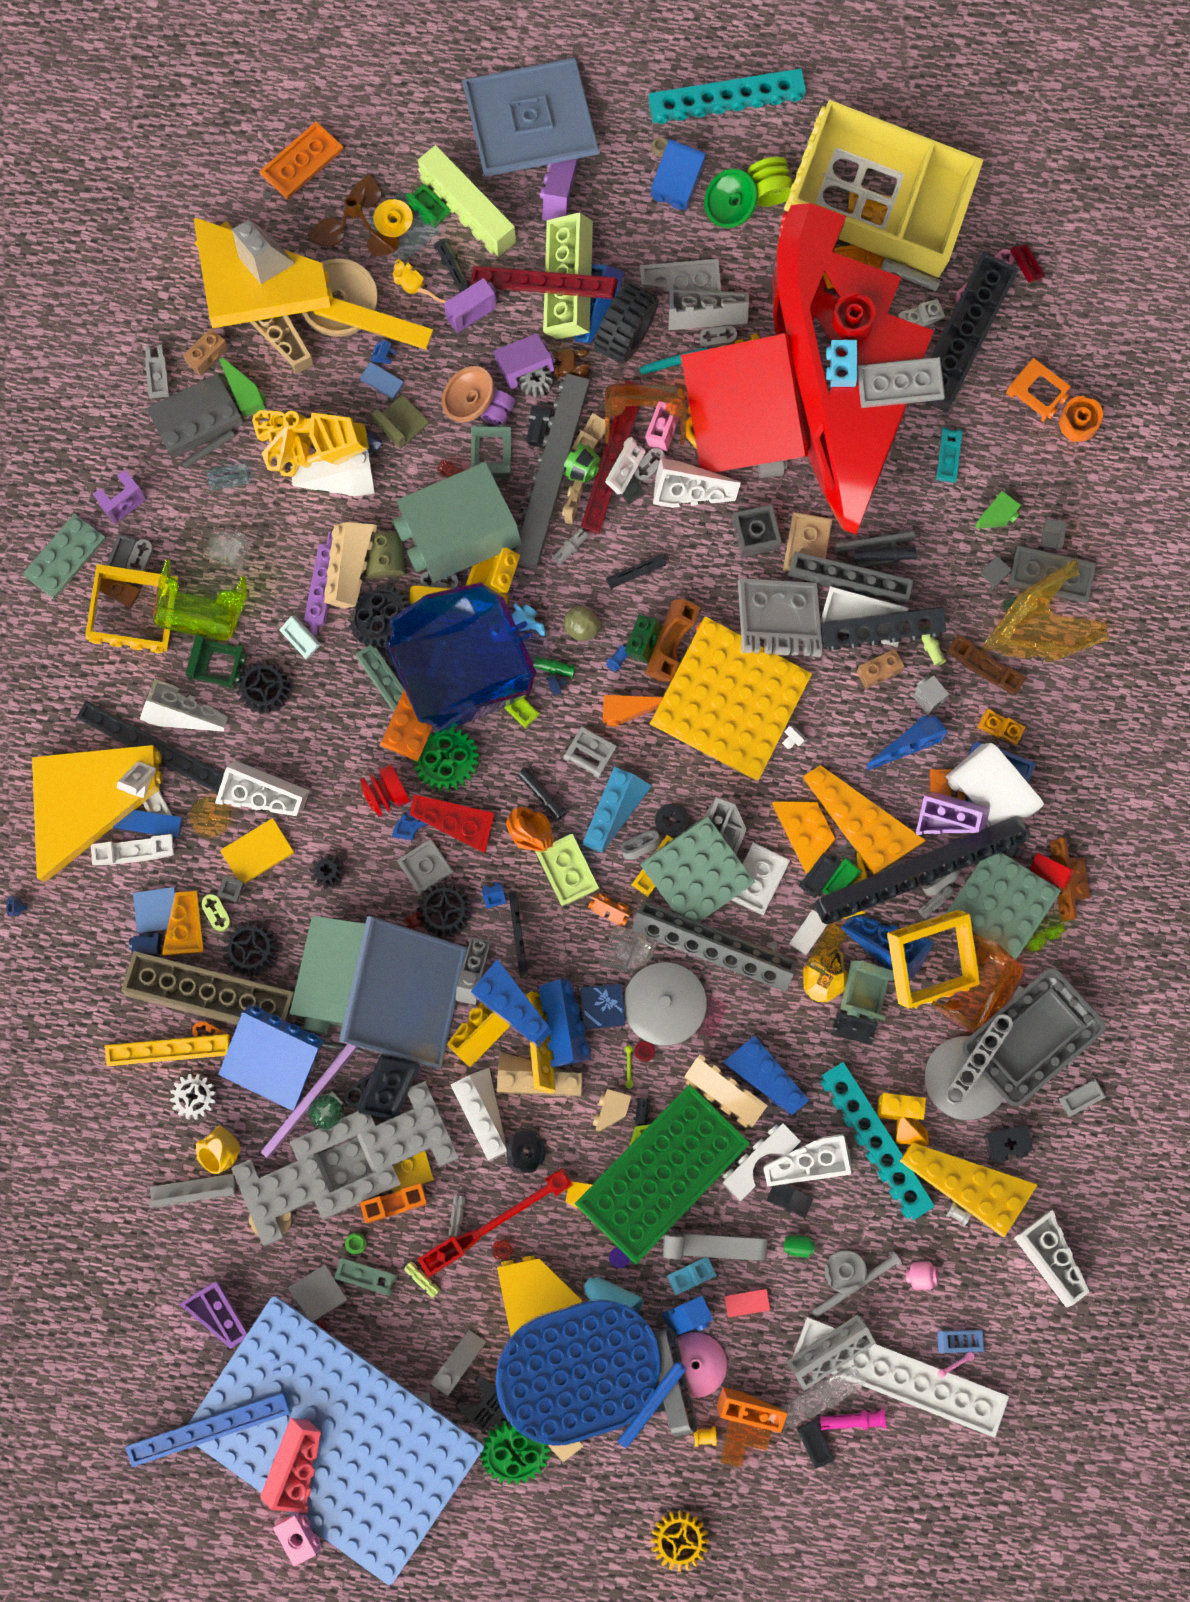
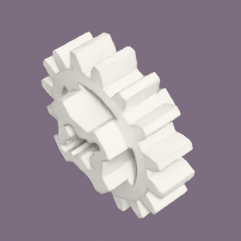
M188 1074V1080L181 1077L182 1083H174L177 1089L170 1092L175 1095L174 1098L170 1099V1102L176 1103L173 1106V1110L180 1109L178 1115L183 1116L186 1113V1119L190 1120L192 1115L195 1120H198L199 1114L206 1117L205 1111L213 1110L210 1104H216L212 1096L217 1095V1093L211 1091L214 1085H207L209 1079L206 1077L201 1081V1075L199 1074L196 1075L195 1079L191 1074ZM191 1084L190 1088L185 1091L182 1090L185 1086ZM201 1085L205 1088L207 1096L203 1095L200 1091ZM195 1092L198 1098L192 1101L189 1095H193ZM180 1098L186 1102V1109L182 1106ZM201 1103L204 1104L203 1107H201L198 1110H195L196 1106L200 1105Z

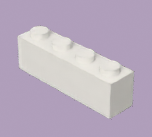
M234 760L226 767L215 803L232 804V806L251 807L255 810L264 809L270 810V812L297 816L304 809L309 790Z
M490 1069L481 1070L451 1084L488 1161L490 1162L506 1154L507 1146Z

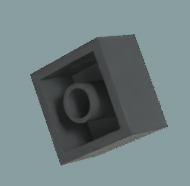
M772 505L733 513L732 524L741 558L780 550L782 542Z

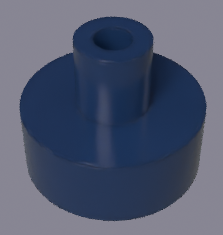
M551 675L546 678L553 696L561 694L560 687L566 685L564 677L556 680L555 676Z
M20 896L8 897L6 903L8 916L18 917L21 911L27 910V903H22Z

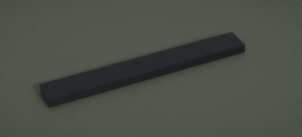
M85 701L76 719L128 747L153 745L161 753L160 764L216 794L219 793L224 777L222 772L98 706Z

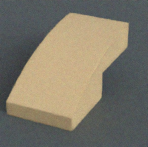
M592 413L572 448L577 450V444L582 443L589 445L595 450L611 423Z

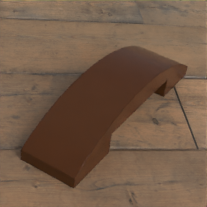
M957 634L947 652L972 672L997 687L1016 695L1026 677L1011 667L1006 668L975 648V644Z

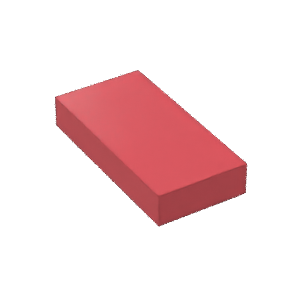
M767 1289L724 1296L728 1318L770 1310Z

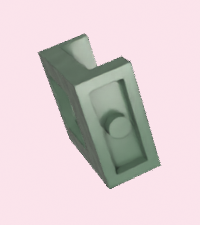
M484 424L471 427L470 468L483 463L479 461L480 438L501 437L503 438V461L486 464L494 479H511V427L506 425L487 427Z

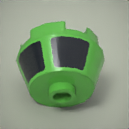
M578 443L576 452H570L566 459L564 467L567 468V471L563 474L568 476L571 481L577 480L588 483L599 471L600 457L589 445Z

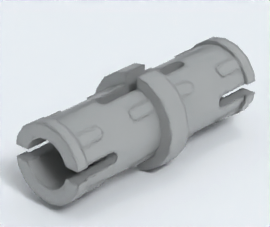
M581 528L569 540H565L563 542L564 545L552 556L553 560L558 561L557 563L560 566L572 553L575 554L577 548L588 538L586 532L582 533L583 530Z

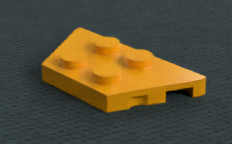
M774 801L772 802L774 811L805 873L808 874L821 855L825 853L835 840L817 802Z

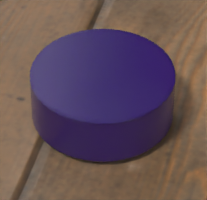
M618 1247L614 1248L609 1254V1261L615 1268H624L630 1261Z

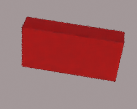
M1041 853L1036 854L1030 867V871L1037 876L1064 889H1067L1075 871Z

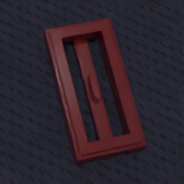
M1028 244L1014 246L1010 250L1028 283L1036 282L1037 280L1041 281L1045 278Z

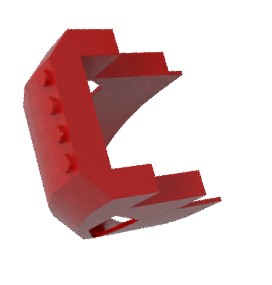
M812 203L795 204L790 206L788 212L784 211L781 219L782 224L779 230L778 248L772 278L773 322L776 335L785 333L789 335L810 463L822 493L841 528L856 535L908 403L861 408L858 376L855 387H832L828 394L813 326L814 317L816 316L830 342L832 340H843L835 332L832 325L834 308L840 297L850 292H858L865 297L868 296L873 301L876 308L875 320L871 332L863 339L857 340V366L923 359L934 330L888 314L901 281L900 276L834 253L845 224V215ZM824 271L840 297L825 292L827 285L823 278ZM843 350L837 351L840 357L847 355ZM838 370L837 375L845 377L847 373L843 370Z

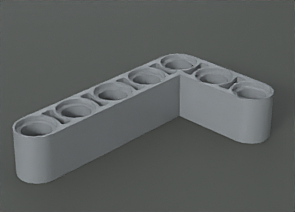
M666 1232L663 1239V1257L683 1259V1256L765 1261L767 1260L768 1239L761 1237Z

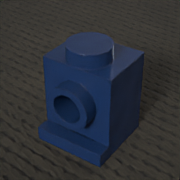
M140 933L139 936L130 937L129 950L132 953L136 951L160 957L162 937L158 933H154V937L151 934Z

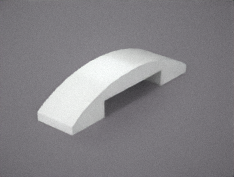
M172 834L119 843L91 844L92 865L140 862L174 855Z

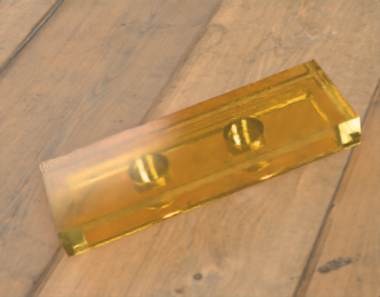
M829 924L806 965L825 975L847 933L834 924Z

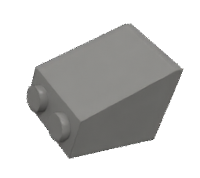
M247 220L232 229L239 258L260 284L294 265L292 259L273 236L252 221Z

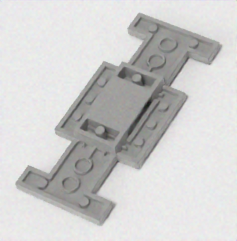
M425 1081L410 1087L407 1093L414 1109L376 1126L371 1115L357 1111L290 1141L297 1162L259 1178L251 1159L231 1168L264 1247L284 1238L276 1218L315 1201L322 1220H325L360 1204V1202L400 1186L401 1184L393 1168V1165L429 1149H432L439 1167L459 1159Z

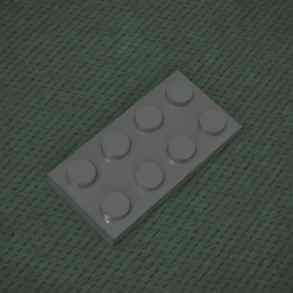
M1017 545L1008 586L1088 603L1096 563Z

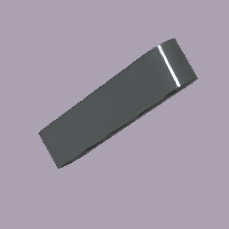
M670 1327L653 1331L660 1351L659 1384L676 1362H682L675 1332ZM684 1372L663 1400L669 1427L675 1437L695 1433L698 1429L697 1418Z

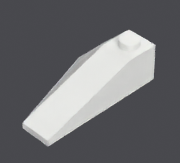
M154 679L140 720L162 727L224 731L228 719L226 715L208 705L200 706L195 702V697L189 695L186 698L179 694L180 689L178 687Z

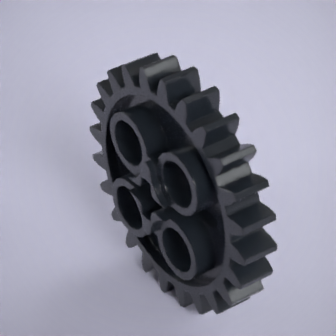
M385 584L383 589L380 585H377L375 591L370 587V593L368 594L363 591L364 597H358L357 600L359 602L354 606L355 609L349 611L350 615L353 616L348 618V621L351 623L349 628L352 630L354 637L360 643L363 642L365 646L370 644L375 648L378 643L383 648L384 642L391 645V639L398 641V634L404 636L402 629H408L409 627L406 625V622L412 621L408 616L413 614L410 610L411 604L408 601L409 599L400 589L397 590L394 586L389 588L387 584Z

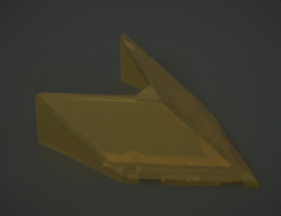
M1077 559L1072 560L1021 592L983 644L980 651L988 653V650L1000 651V655L1032 659V656L1045 658L1044 661L1054 662L1109 640L1106 622L1052 615L1048 606L1065 580L1080 575Z

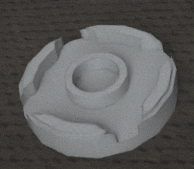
M850 1250L834 1253L826 1263L825 1277L828 1284L835 1291L842 1294H851L858 1291L864 1285L867 1279V1267L864 1260L855 1252Z

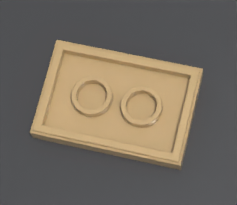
M793 512L783 571H789L794 552L826 559L833 519Z

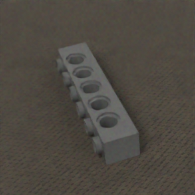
M794 552L788 572L790 577L906 604L909 600L913 584L911 579L800 552Z

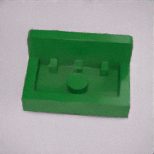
M425 184L419 187L413 194L410 192L406 194L409 208L413 212L417 211L423 222L427 225L430 224L435 228L451 214V209Z

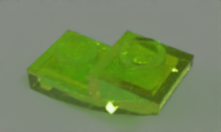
M1064 924L1055 925L1037 933L1029 939L1023 950L1029 949L1030 952L1042 950L1041 946L1047 944L1046 937H1048V940L1061 938L1060 935L1066 932Z

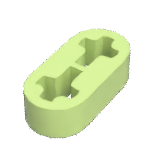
M215 895L205 896L202 900V908L212 927L218 932L228 930L231 921L219 898ZM210 899L213 902L217 901V903L214 904L217 910L215 912H213V910L210 907H206L209 904L208 900ZM219 914L222 919L226 918L224 927L216 926V923H218L216 915Z

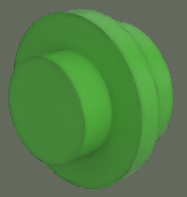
M352 1233L346 1238L345 1247L352 1254H360L366 1248V1239L360 1233Z

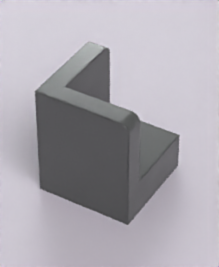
M1045 520L1042 530V548L1062 549L1065 539L1066 521Z
M996 556L981 571V575L991 584L989 589L993 591L1010 574L1012 569Z

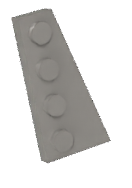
M718 259L640 265L641 287L666 291H721Z

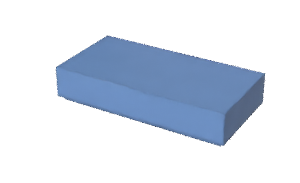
M371 362L360 377V381L393 400L404 385L402 380Z

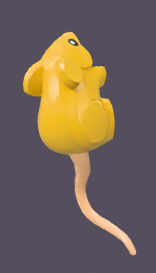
M400 259L396 260L393 271L395 284L401 285L403 290L409 294L420 292L431 296L440 303L447 302L439 299L428 290L423 289L425 285L423 283L424 278L416 270L413 271L409 263L405 265Z

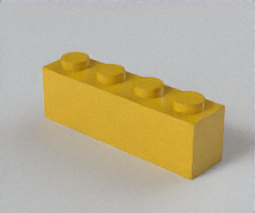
M480 1002L477 1008L471 1009L468 1021L459 1026L447 1043V1046L466 1065L471 1067L508 1030L510 1025Z

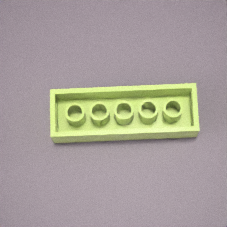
M436 145L418 159V170L422 183L426 186L429 185L433 189V193L440 200L443 199L446 202V205L451 209V213L455 212L459 216L460 222L465 227L469 226L473 230V236L477 240L481 239L491 254L495 253L499 257L516 243L515 227Z
M579 212L547 220L545 272L591 275L593 221ZM545 293L543 332L556 340L590 333L591 297Z

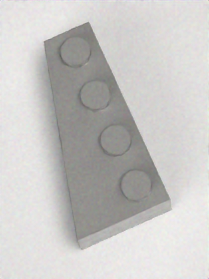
M670 290L668 330L747 324L749 293Z

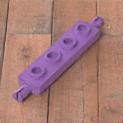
M328 532L327 542L318 546L304 621L310 625V633L315 638H317L318 626L326 624L329 604L324 603V591L327 585L329 553L333 538L331 532Z

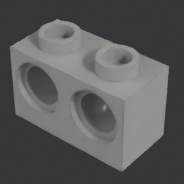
M933 675L930 679L925 677L917 684L918 686L915 688L916 692L913 697L927 715H930L945 703L949 693Z

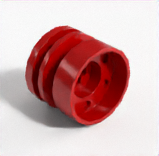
M391 764L379 769L381 777L379 780L372 773L369 774L372 781L369 785L364 777L360 778L362 792L370 808L378 817L383 816L380 809L383 805L388 813L391 812L390 801H393L398 808L410 802Z

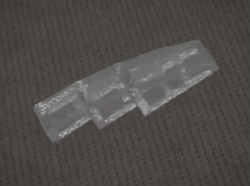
M855 1365L832 1375L781 1407L780 1409L788 1413L785 1420L788 1427L792 1429L806 1418H813L828 1406L832 1408L863 1386L865 1381Z

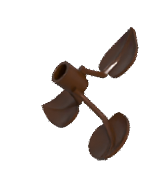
M370 174L357 183L349 196L345 198L344 205L346 209L343 210L344 215L341 225L335 218H325L318 222L313 230L308 233V237L318 245L326 247L335 246L344 239L342 229L345 228L347 215L352 218L361 217L372 235L367 241V248L371 254L376 256L392 254L399 249L400 245L398 236L388 237L381 234L378 230L374 233L363 214V206L367 208L373 207L381 199L380 188Z

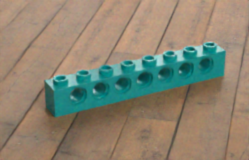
M794 69L648 93V104L652 123L664 124L668 120L676 119L677 121H682L692 116L701 118L706 114L714 113L719 115L729 110L742 111L747 107L760 108L766 104L779 105L784 101L798 102L805 97L806 88L802 69ZM780 87H787L788 90H782ZM767 90L769 91V93H763L761 91ZM748 93L750 96H743L742 94ZM729 96L731 99L726 100L723 97ZM710 99L712 102L707 103L704 100ZM690 102L693 105L687 106L685 103ZM671 105L674 108L667 109L666 106Z
M844 1062L821 1076V1086L825 1092L830 1091L833 1099L831 1101L837 1110L841 1109L844 1113L843 1120L848 1128L852 1127L856 1132L854 1138L860 1146L864 1145L868 1151L865 1155L871 1164L875 1163L879 1171H877V1174L882 1182L887 1181L891 1188L888 1191L895 1201L899 1200L902 1205L900 1210L906 1219L910 1218L913 1221L934 1208L935 1205L914 1172L900 1162L903 1155ZM836 1084H845L847 1087L846 1093H838L836 1091ZM849 1101H855L858 1104L856 1112H851L847 1108ZM860 1119L868 1120L869 1128L867 1130L859 1127ZM871 1137H878L880 1139L881 1145L879 1148L871 1146ZM883 1155H889L892 1158L890 1166H885L882 1163ZM895 1173L903 1175L904 1181L902 1184L894 1182L893 1175ZM907 1191H912L915 1194L914 1202L909 1203L905 1200V1193Z

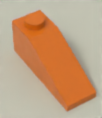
M604 695L603 723H607V726L617 727L619 724H624L656 710L663 697Z
M725 1387L722 1388L716 1405L720 1418L779 1433L782 1431L788 1414L787 1411L751 1395Z

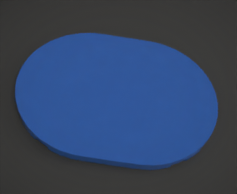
M589 1300L536 1316L515 1331L501 1353L496 1371V1391L501 1409L510 1424L522 1435L533 1441L553 1446L576 1443L621 1428L638 1416L642 1409L648 1405L655 1391L661 1366L660 1351L656 1337L649 1324L635 1310L610 1300Z

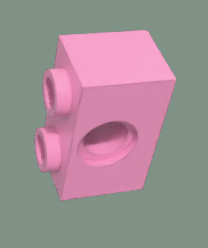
M658 401L645 436L649 447L668 451L680 419L678 406Z
M295 1512L280 1520L273 1527L293 1566L315 1556L321 1549L320 1539L311 1530L310 1521L303 1513ZM295 1533L300 1534L303 1541L298 1540Z

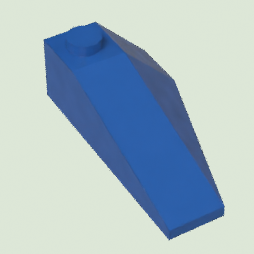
M592 264L591 276L615 277L618 279L615 293L616 298L620 291L624 272L608 265ZM591 297L590 333L576 335V342L589 344L592 342L602 319L614 299Z
M929 715L923 716L867 764L866 769L869 771L943 742L948 732L936 715L929 717Z
M860 915L850 917L842 925L841 929L882 966L893 971L887 933L897 930L898 926H885L879 924L877 920ZM926 937L903 944L909 982L919 972L934 945V942Z

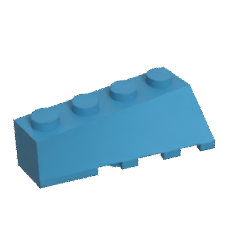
M614 767L584 838L583 846L603 853L652 786L634 774Z

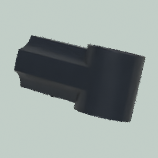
M532 405L529 417L530 425L526 438L527 444L536 447L543 446L552 409Z

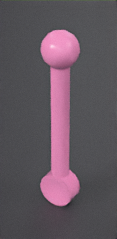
M972 1352L966 1353L965 1357L946 1369H940L938 1376L943 1378L946 1376V1373L962 1363L974 1360V1354Z

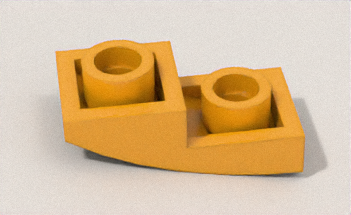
M990 709L984 711L977 728L1013 745L1018 744L1026 728L1009 717L1004 718Z

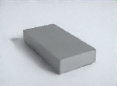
M1094 1079L1060 1097L1059 1101L1068 1117L1104 1099L1106 1096L1097 1080Z

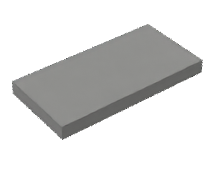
M940 357L857 366L861 408L944 400L945 398Z

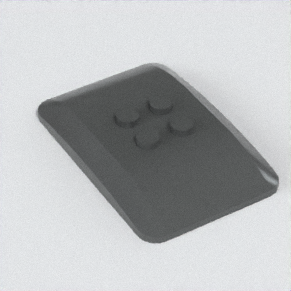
M1048 969L966 1039L962 1049L968 1058L997 1016L1003 1014L1012 1019V1029L982 1072V1075L1008 1104L1016 1107L1025 1103L1098 1039L1105 1031V1023L1059 971ZM999 1019L997 1021V1027L1000 1030L1007 1029L1008 1024L1005 1020ZM986 1037L985 1044L993 1048L996 1046V1040L993 1037ZM976 1054L973 1057V1061L977 1065H983L984 1057L981 1054Z

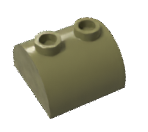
M380 532L371 534L370 542H373L371 550H367L364 560L367 562L365 570L366 580L405 576L404 548L398 533Z

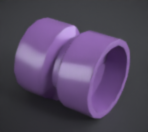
M494 390L492 401L481 414V417L492 425H505L509 418L507 413L512 411L516 400L505 392Z

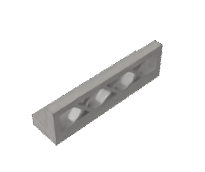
M234 1174L152 1186L150 1187L151 1201H149V1207L159 1208L237 1195Z
M856 1315L786 1361V1363L805 1391L876 1344L867 1326ZM865 1335L867 1336L868 1340L862 1344H857L859 1339ZM849 1349L847 1354L839 1356L842 1350ZM827 1360L831 1361L827 1367L821 1368L824 1362ZM812 1372L813 1374L806 1381L802 1379L804 1375Z

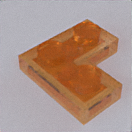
M729 1420L720 1463L742 1467L746 1446L767 1451L771 1430Z

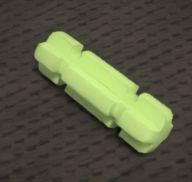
M410 1262L404 1270L409 1275H412V1278L424 1290L426 1289L431 1297H435L440 1289L435 1284H432V1281L421 1270H418V1267L413 1262Z

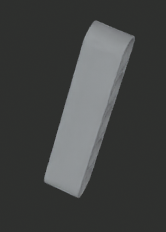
M1001 1014L992 1021L946 1090L945 1097L950 1104L957 1105L966 1098L1012 1029L1013 1022L1009 1016ZM999 1019L1007 1022L1008 1027L1006 1030H1000L997 1027ZM986 1037H993L996 1040V1046L993 1048L988 1047L985 1044ZM981 1054L984 1057V1064H975L973 1061L974 1055ZM965 1071L970 1072L973 1076L972 1082H964L962 1080V1073ZM952 1089L960 1091L961 1098L959 1100H953L950 1097Z

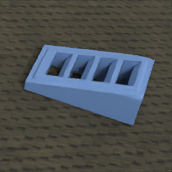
M983 1330L937 1332L938 1353L984 1352ZM954 1335H957L958 1348H955ZM963 1335H966L967 1348H964ZM971 1335H975V1345H976V1347H973V1348H972V1336H971Z

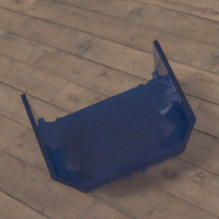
M482 582L426 594L390 619L389 626L392 628L390 640L387 641L386 648L417 719L421 723H428L435 727V730L438 732L491 714L531 694L536 670L523 642L530 639L533 635L531 632H527L520 636L519 630L525 628L528 625L527 622L523 621L516 625L504 597Z

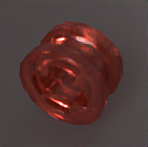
M420 912L404 919V922L408 923L407 928L413 929L421 925L424 919H419Z

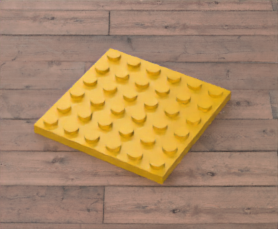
M705 616L650 724L758 781L812 673L778 655H774L773 652L765 654L762 646H760L759 653H742L741 635Z

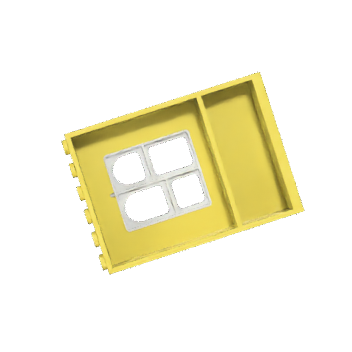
M829 100L826 107L822 106L816 119L784 210L788 212L791 205L812 203L846 216L839 236L840 240L896 262L907 264L909 267L939 278L950 260L983 159ZM838 159H848L859 165L853 183L836 177L833 172L835 161ZM868 168L897 179V184L891 198L862 187L861 184ZM830 186H837L857 194L858 200L854 212L849 214L827 205L823 199L824 190ZM867 199L887 206L888 209L882 225H877L861 218V213Z

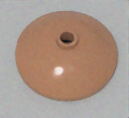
M470 366L453 375L446 384L442 394V408L445 414L456 422H468L479 417L488 408L494 395V380L491 374L482 367Z

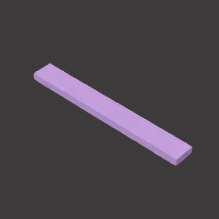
M347 1044L263 1148L261 1153L265 1157L270 1159L359 1047Z

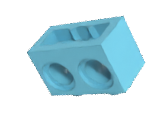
M832 340L831 346L827 347L826 358L830 360V367H827L826 378L830 380V387H855L857 382V340ZM838 350H843L847 353V355L844 357H840L836 354V352ZM838 370H843L847 373V375L845 377H839L836 374V372Z

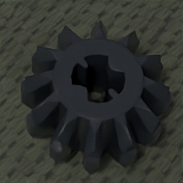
M327 854L326 860H324L323 856L320 855L319 863L315 860L312 862L316 868H310V872L315 873L311 876L312 881L317 880L316 886L318 887L323 883V888L328 889L330 883L335 888V880L339 883L342 882L338 875H345V871L340 870L344 867V864L338 863L339 858L337 856L331 860V855ZM326 867H329L332 871L331 874L328 873V876H325L324 872H322L326 870Z

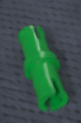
M536 656L533 669L551 672V675L556 673L572 678L575 665L558 662V659L550 660Z

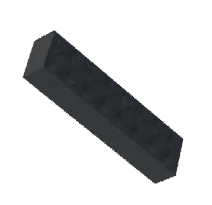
M983 251L930 357H940L945 398L944 400L925 401L926 403L946 413L948 412L1019 270L1018 268Z

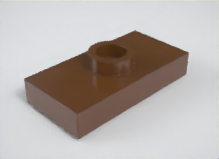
M101 578L99 592L131 609L141 591L124 581Z

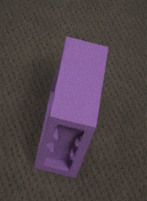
M484 278L444 303L446 318L456 333L496 309V290Z

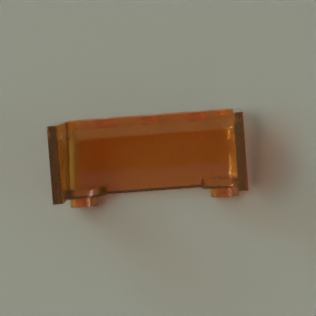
M609 385L605 390L604 444H608L609 415L616 416L622 414L625 406H657L658 401L666 403L668 414L680 417V445H684L686 437V402L683 389L677 385Z
M974 933L973 939L979 944L975 953L977 965L979 966L980 985L965 991L960 1001L951 999L945 1005L935 1001L931 1004L947 1019L971 1033L976 1032L1007 1004L1023 973L1022 966L999 943Z

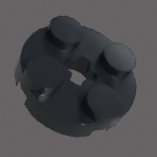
M527 1130L519 1131L509 1136L506 1154L507 1164L511 1169L519 1173H533L538 1170L536 1168L539 1165H542L545 1159V1145L536 1136L538 1135L537 1133ZM524 1148L529 1151L525 1156L523 1153Z

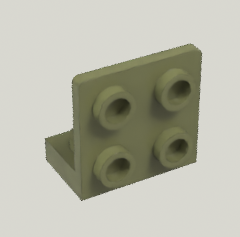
M403 395L382 413L376 409L371 414L373 422L399 449L404 447L429 424L428 420Z

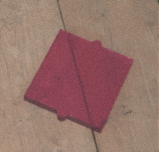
M706 997L707 1008L705 1018L695 1034L699 1033L712 1039L727 1006L713 1000V997Z

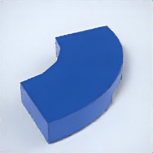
M409 810L397 822L392 838L413 841L415 833L421 827L428 824L410 816Z

